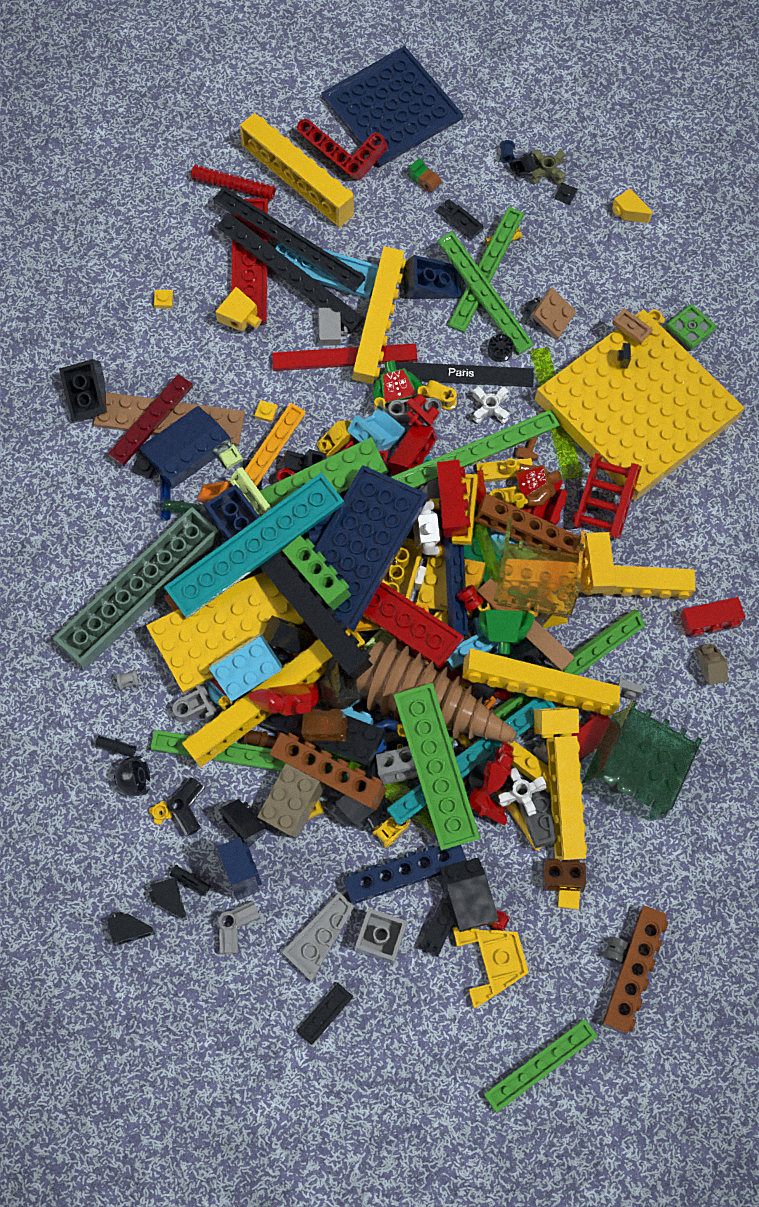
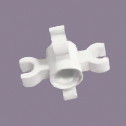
M479 386L473 390L474 394L472 397L483 404L473 414L475 416L473 420L477 424L486 415H495L502 424L509 420L508 416L510 414L499 406L508 397L507 393L509 391L505 387H502L496 395H486Z
M515 767L511 769L510 775L514 783L513 790L498 795L502 807L516 800L518 803L524 804L528 816L536 814V808L531 801L532 793L546 789V782L543 777H539L531 783L522 780ZM520 789L527 790V793L524 795H520L517 792Z

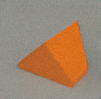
M230 481L203 484L196 501L205 504L233 485Z

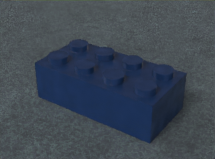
M236 484L204 504L206 514L226 541L260 517Z
M241 837L217 846L237 900L260 892L261 879L247 842L242 843Z

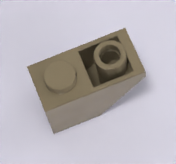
M704 644L701 647H696L701 671L707 683L713 685L728 682L727 660L714 644Z

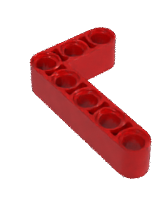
M301 119L297 124V130L302 137L353 180H361L387 150L388 145L380 133H373L359 150L351 156L310 120ZM378 141H381L378 146H375ZM334 147L331 152H328L330 148ZM370 154L369 158L363 159L364 156ZM346 157L344 162H340L342 158ZM354 168H358L356 172L352 173Z

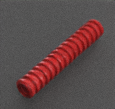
M196 164L191 170V179H196L198 182L212 183L213 186H222V188L227 187V189L237 190L239 193L242 191L243 194L248 193V195L253 194L254 197L268 198L269 201H272L275 196L276 188L274 185H265L263 182L260 184L259 181H250L248 178H239L237 175L234 177L233 174H224L222 171L219 173L218 170H209L208 167H198Z

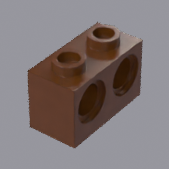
M555 858L544 861L543 891L565 890L584 892L586 887V863L579 860L565 862ZM555 871L559 876L552 877L549 872ZM575 872L579 875V878H572L569 873Z

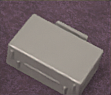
M319 308V346L341 345V335H347L348 328L344 325V331H341L340 312H334L332 308Z

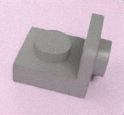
M623 679L617 685L620 686V694L623 693L629 699H639L643 690L642 685Z

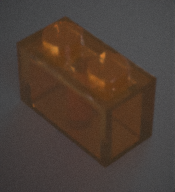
M312 709L311 712L303 714L301 734L306 741H345L348 718L339 709H331L330 711Z

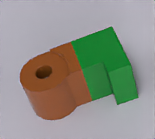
M420 158L409 167L408 177L429 193H432L442 183L439 175L426 167L424 161Z

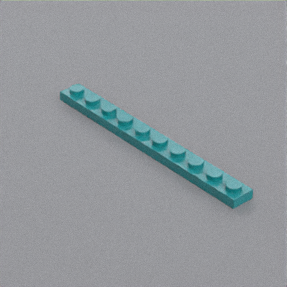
M536 697L504 722L515 729L514 731L517 732L516 738H518L534 726V709L556 707L551 701ZM483 737L457 756L456 761L462 779L471 773L473 767L492 753L494 746L499 748L503 742L493 739L486 740ZM421 784L387 808V812L398 826L427 806Z

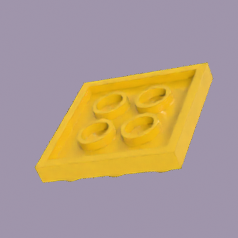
M429 555L426 573L416 605L428 604L429 610L437 612L440 610L443 612L447 610L445 556L437 558L436 555ZM464 559L466 587L473 584L477 593V590L481 587L486 564L484 562ZM474 610L467 611V618L473 617Z

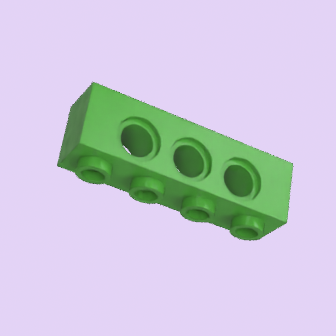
M299 535L282 551L326 603L335 610L351 596V593L347 590L350 586L343 578L339 580L336 577L338 572L331 564L328 567L324 563L326 558L320 552H314L313 548L315 546L308 538L304 540ZM310 555L309 559L304 561V558ZM322 568L320 573L315 574L317 569ZM329 582H333L331 587L326 588Z

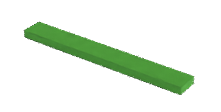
M509 206L478 265L489 282L494 277L524 217L523 212ZM469 286L448 324L449 327L463 333L466 332L480 304V301Z
M451 231L438 239L437 243L500 331L513 340L515 352L520 355L533 347L534 344L454 232Z

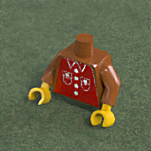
M507 459V472L514 473L518 470L516 477L520 493L515 494L513 499L516 502L517 508H523L524 504L529 509L542 506L550 497L555 495L554 483L562 480L558 469L550 473L544 465L537 466L521 463L517 465L515 459Z

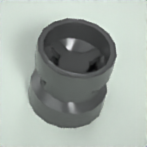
M609 937L607 942L609 946L604 951L603 958L617 964H622L624 961L623 954L628 949L629 943L616 937Z

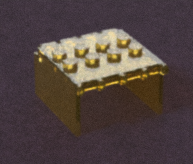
M508 517L502 538L493 600L499 606L511 607V603H513L515 609L530 611V608L534 607L533 612L549 615L551 610L553 611V616L567 618V615L572 616L580 589L586 531H581L574 553L568 554L561 552L560 547H557V551L542 549L543 544H538V548L525 546L522 540L519 541V544L509 543L512 517Z

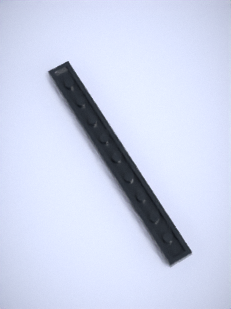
M223 187L213 198L215 204L353 292H356L365 281L363 274L226 187Z
M230 213L217 224V228L319 308H332L334 312H340L341 325H345L350 332L353 333L364 320L363 316Z

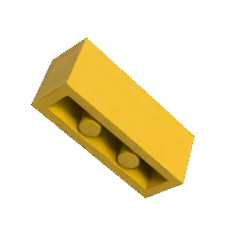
M609 532L586 533L584 539L581 540V551L585 555V558H583V568L587 569L586 587H589L590 594L613 593L617 585Z

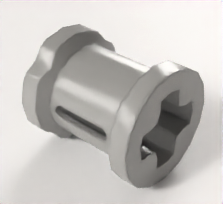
M136 669L130 673H116L119 690L129 686H139Z

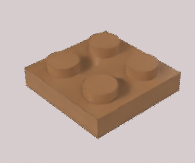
M549 288L530 316L553 338L557 339L561 336L577 311L553 288Z

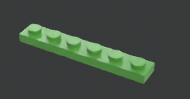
M584 1019L485 1093L484 1097L497 1113L597 1038V1034L587 1020Z

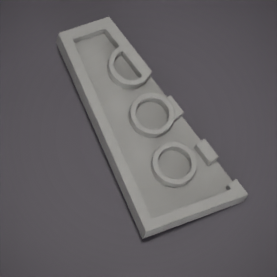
M340 892L282 951V954L311 982L354 909V906Z

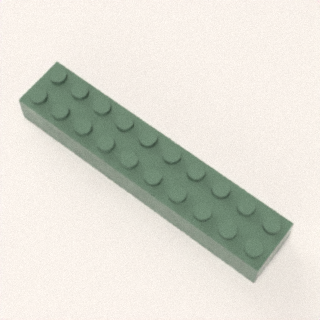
M191 507L53 637L57 646L79 667L85 670L167 592L164 586L191 568L221 540L219 530Z

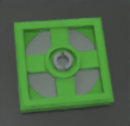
M691 303L667 323L666 328L692 351L717 329V326Z

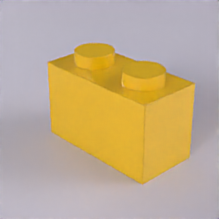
M572 707L534 709V733L541 734L542 738H552L554 734H560V737L572 736V733H579V709Z

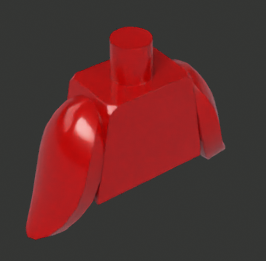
M315 682L308 683L307 685L301 683L270 687L269 689L255 690L248 697L258 707L271 714L278 712L286 716L311 712V708H314L318 703L319 687Z

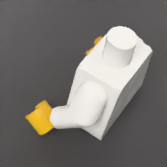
M431 498L426 502L414 523L413 533L415 549L422 548L424 554L436 555L438 558L445 556V545L435 546L440 541L437 514L431 510H441L440 498Z

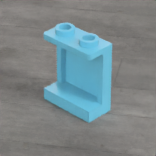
M378 407L372 416L365 419L360 415L355 416L347 431L360 442L372 437L378 451H381L398 443L405 428L382 408Z

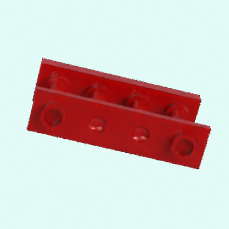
M595 453V456L591 457L589 462V468L591 469L579 509L573 515V526L581 528L582 523L607 529L611 537L620 539L642 467L635 463H631V466L627 468L601 461L602 456ZM598 469L625 475V478H627L625 485L619 486L597 480ZM593 487L619 493V496H621L620 502L612 504L591 498ZM591 505L613 511L616 514L614 522L611 521L610 523L585 516L587 506Z

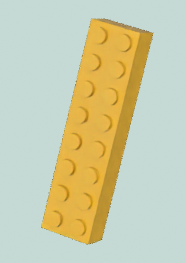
M254 113L240 124L242 146L339 228L354 215V194L352 191L343 187L338 179L331 177L326 169L319 167L311 157H307L299 147H295L287 137H283L263 117H259Z

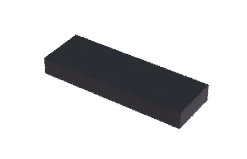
M337 983L296 1031L313 1045L354 996Z

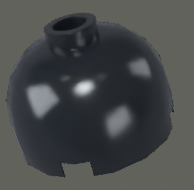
M142 756L126 758L116 769L114 783L125 795L142 796L146 795L150 790L146 788V780L150 782V770L146 761H141Z

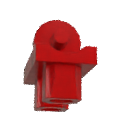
M421 394L407 401L406 405L416 414L414 415L411 411L406 414L411 419L408 422L410 426L415 423L420 427L423 423L418 418L427 426H432L439 414V411L433 406L427 412L421 408L427 402L426 398Z

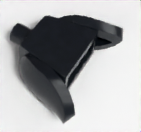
M377 761L371 763L369 768H367V778L371 779L374 776L380 779ZM365 782L360 785V792L365 790ZM346 794L335 803L323 800L321 807L346 826L364 827L368 824L371 831H376L382 826L377 816L384 811L383 804L385 803L386 795L384 794L377 810L364 805Z

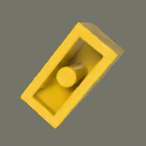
M631 188L614 199L613 212L616 216H620L622 220L642 223L650 222L653 211Z

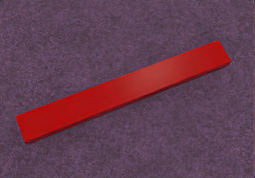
M416 343L382 346L381 351L384 352L382 363L378 362V365L389 361L417 362ZM359 347L272 352L273 371L355 366Z

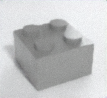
M368 908L355 951L394 964L408 921Z

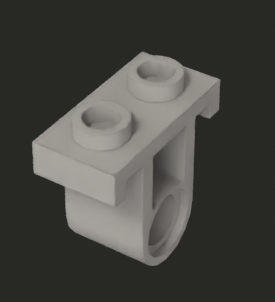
M203 684L193 688L192 693L178 699L173 704L172 710L179 722H189L203 714H206L208 722L215 719L214 712L217 710L212 701H207L205 696L208 693ZM181 708H188L185 714H179L178 712Z

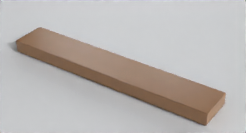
M491 578L477 590V594L486 603H489L494 610L525 611ZM534 619L532 628L524 639L530 641L533 647L537 646L541 655L558 671H563L575 657Z

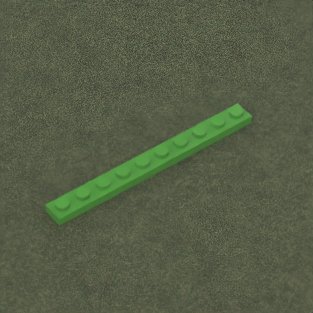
M548 410L391 478L413 488H418L427 484L430 480L438 479L437 462L460 459L461 466L467 467L559 427V423L552 410Z
M636 609L632 610L574 652L572 655L575 659L562 672L579 675L645 627L639 611ZM517 693L492 712L505 721L536 697Z
M155 730L151 751L192 757L182 744L190 735ZM233 743L211 760L281 772L286 764L282 760L270 755L272 749ZM315 756L311 757L310 765L315 762ZM332 765L326 768L327 774L331 772ZM348 773L343 776V782H347Z

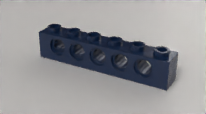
M435 845L424 848V852L418 854L410 852L404 855L403 859L397 860L393 858L387 860L385 865L379 867L377 865L369 866L365 872L358 873V871L347 874V878H344V884L351 904L354 905L439 876L440 868L467 861L462 846L458 845L441 850L440 846L435 848ZM445 853L449 859L446 862H441L437 856ZM420 860H427L430 866L424 869L419 866L418 862ZM402 866H407L411 872L408 875H402L399 869ZM382 873H389L391 879L384 882L380 879V875ZM364 879H369L372 885L369 888H363L360 883Z

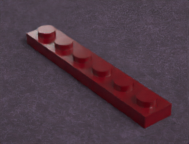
M177 374L108 453L109 457L124 467L138 451L139 447L145 443L193 388V383Z

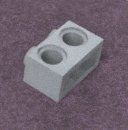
M409 746L376 755L378 775L384 785L418 777Z

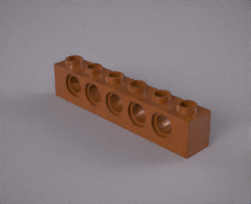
M487 493L479 502L474 521L565 563H580L584 558V552L581 551V540L584 538L579 535H575Z
M280 733L270 755L377 810L387 790L386 787L382 786V780L374 776L371 779L365 777L366 772L357 767L354 770L348 768L349 763L339 758L336 762L331 759L332 754L321 750L320 753L315 751L316 746L307 741L304 744L298 742L299 737L288 733V735ZM298 747V754L293 756L294 750ZM315 756V762L310 765L311 757ZM332 765L331 772L327 774L326 768ZM348 773L349 779L343 783V776ZM365 782L366 788L360 792V785Z
M645 905L640 909L602 1026L624 1035L629 1031H633L636 1019L633 1017L635 1011L639 1012L643 999H640L642 991H646L649 979L646 978L648 972L653 971L656 962L653 957L655 951L659 952L662 940H659L661 932L665 933L669 921H666L667 914ZM645 927H651L654 930V936H648L645 933ZM639 946L647 948V956H642L639 953ZM633 965L640 967L641 975L633 974ZM626 985H631L634 987V995H628L626 993ZM622 1004L628 1008L627 1015L619 1013V1005Z

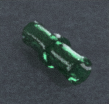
M163 498L161 503V511L177 512L179 515L186 513L191 507L199 513L201 509V504L184 502V500L174 501Z

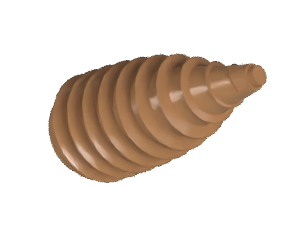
M396 639L390 644L379 641L371 649L369 660L373 665L356 680L354 694L357 695L358 701L367 700L369 711H373L378 706H381L382 717H386L393 711L394 720L400 722L401 718L393 694L433 682L447 730H452L454 739L459 737L461 733L469 734L470 739L480 736L485 737L486 740L493 739L506 743L514 742L517 732L514 731L515 729L492 712L493 709L489 710L481 703L482 697L476 699L471 695L472 685L465 690L459 686L460 675L451 681L447 677L448 667L439 673L434 669L433 660L428 665L422 662L421 653L415 658L409 655V646H406L402 651L396 649Z

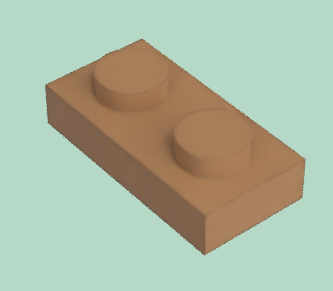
M625 308L612 322L614 326L640 345L653 331L651 327Z

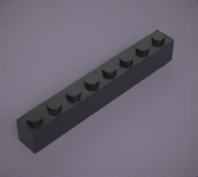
M277 552L259 567L348 675L354 680L358 679L373 665L369 660L371 655L364 647L360 649L357 646L360 643L353 634L350 636L347 634L346 630L348 628L341 620L336 621L334 618L337 616L330 607L326 608L323 605L325 600L318 593L315 595L312 592L314 587L308 580L304 582L301 579L303 574L298 568L290 566L292 561L287 555L284 554L282 556Z

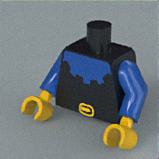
M387 718L375 725L386 731L373 758L375 762L377 761V754L403 748V740L406 734L402 722Z

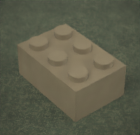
M286 763L257 817L286 834L298 838L327 784Z

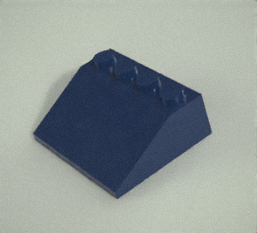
M197 406L140 446L139 450L168 485L174 489L232 447L230 436L219 423L201 407Z

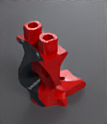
M503 742L499 748L494 746L492 753L473 767L468 778L469 789L466 792L470 806L477 811L478 815L481 817L486 815L504 826L507 823L505 807L491 799L489 794L499 790L505 783L507 776L511 775L514 747L506 742Z

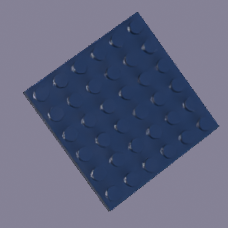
M406 46L399 48L322 92V98L361 145L373 133H380L388 146L385 153L376 162L379 167L463 119V113ZM378 141L375 146H378L381 141Z

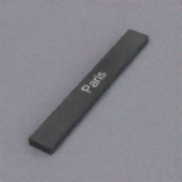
M395 362L397 370L405 368L407 372H411L421 382L433 380L438 383L533 387L534 368Z

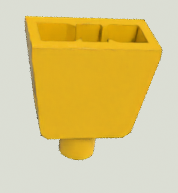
M237 287L234 288L215 311L218 322L239 331H244L248 325L258 328L262 321L256 316L257 305Z

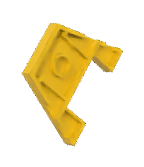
M458 927L452 929L457 947L478 942L489 984L469 989L473 1009L479 1007L529 973L518 932L479 929L459 932Z

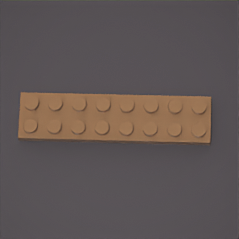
M106 392L107 413L95 416L94 427L128 431L155 399ZM180 402L152 433V435L159 434L192 409L199 406L230 436L231 444L239 446L245 411Z

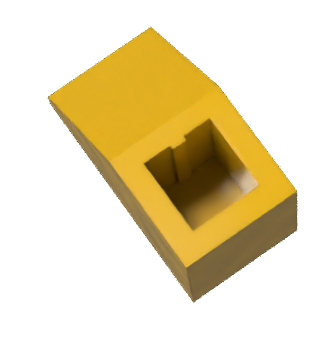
M337 421L316 443L321 452L327 453V458L342 451L354 438L347 431L352 421Z

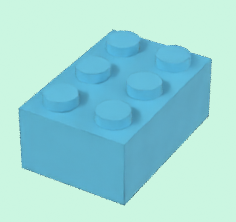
M260 633L212 663L209 669L232 702L281 671L282 664Z

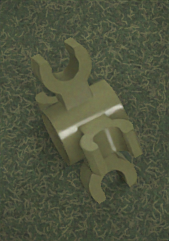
M538 149L532 152L535 164L540 166L539 169L531 173L533 177L530 180L533 183H538L542 177H552L558 185L565 181L563 178L566 174L556 168V166L561 165L565 161L563 157L566 154L562 150L558 151L554 157L551 155L543 156Z

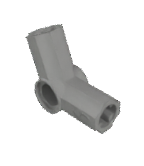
M253 901L220 915L218 920L220 955L238 954V928L260 918ZM226 918L234 919L231 927L223 926V921Z

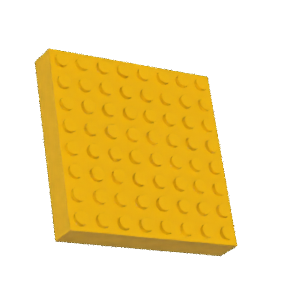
M644 309L635 316L651 327L653 331L641 345L617 328L539 387L535 396V401L545 411L552 410L559 425L590 457H594L595 453H598L602 456L601 461L625 468L630 467L631 463H635L642 467L632 498L634 502L737 421L745 409ZM623 343H630L631 361L628 369L620 368V361H617V352L621 350ZM604 470L619 486L625 485L627 479L625 475Z

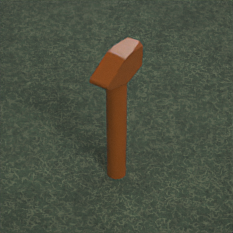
M538 436L530 439L526 448L519 446L515 458H531L532 461H537L538 455L533 452Z

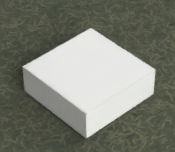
M420 566L418 568L414 582L415 590L420 591L427 567Z

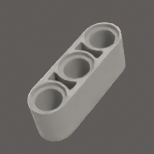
M426 398L427 402L421 408L427 412L432 406L439 411L436 417L438 419L441 415V401L437 398ZM409 399L395 400L389 404L388 414L398 423L411 420L406 415L411 411L406 405ZM398 410L400 413H393V411Z

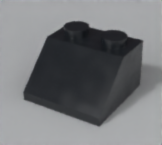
M237 799L221 807L219 812L223 821L238 837H241L243 843L247 842L248 847H250L266 833L264 827L266 823L251 813L253 809L246 801L242 803L240 799Z

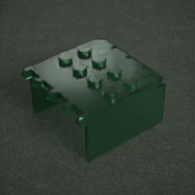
M632 700L628 708L612 715L582 784L587 785L599 781L601 778L602 781L614 787L618 781L616 789L629 796H632L634 791H636L634 799L647 806L653 801L646 820L654 821L666 818L668 811L673 809L702 739L700 737H697L695 741L685 737L686 729L682 728L679 733L668 727L670 720L665 718L662 723L650 717L652 710L647 709L644 714L635 709L637 702Z

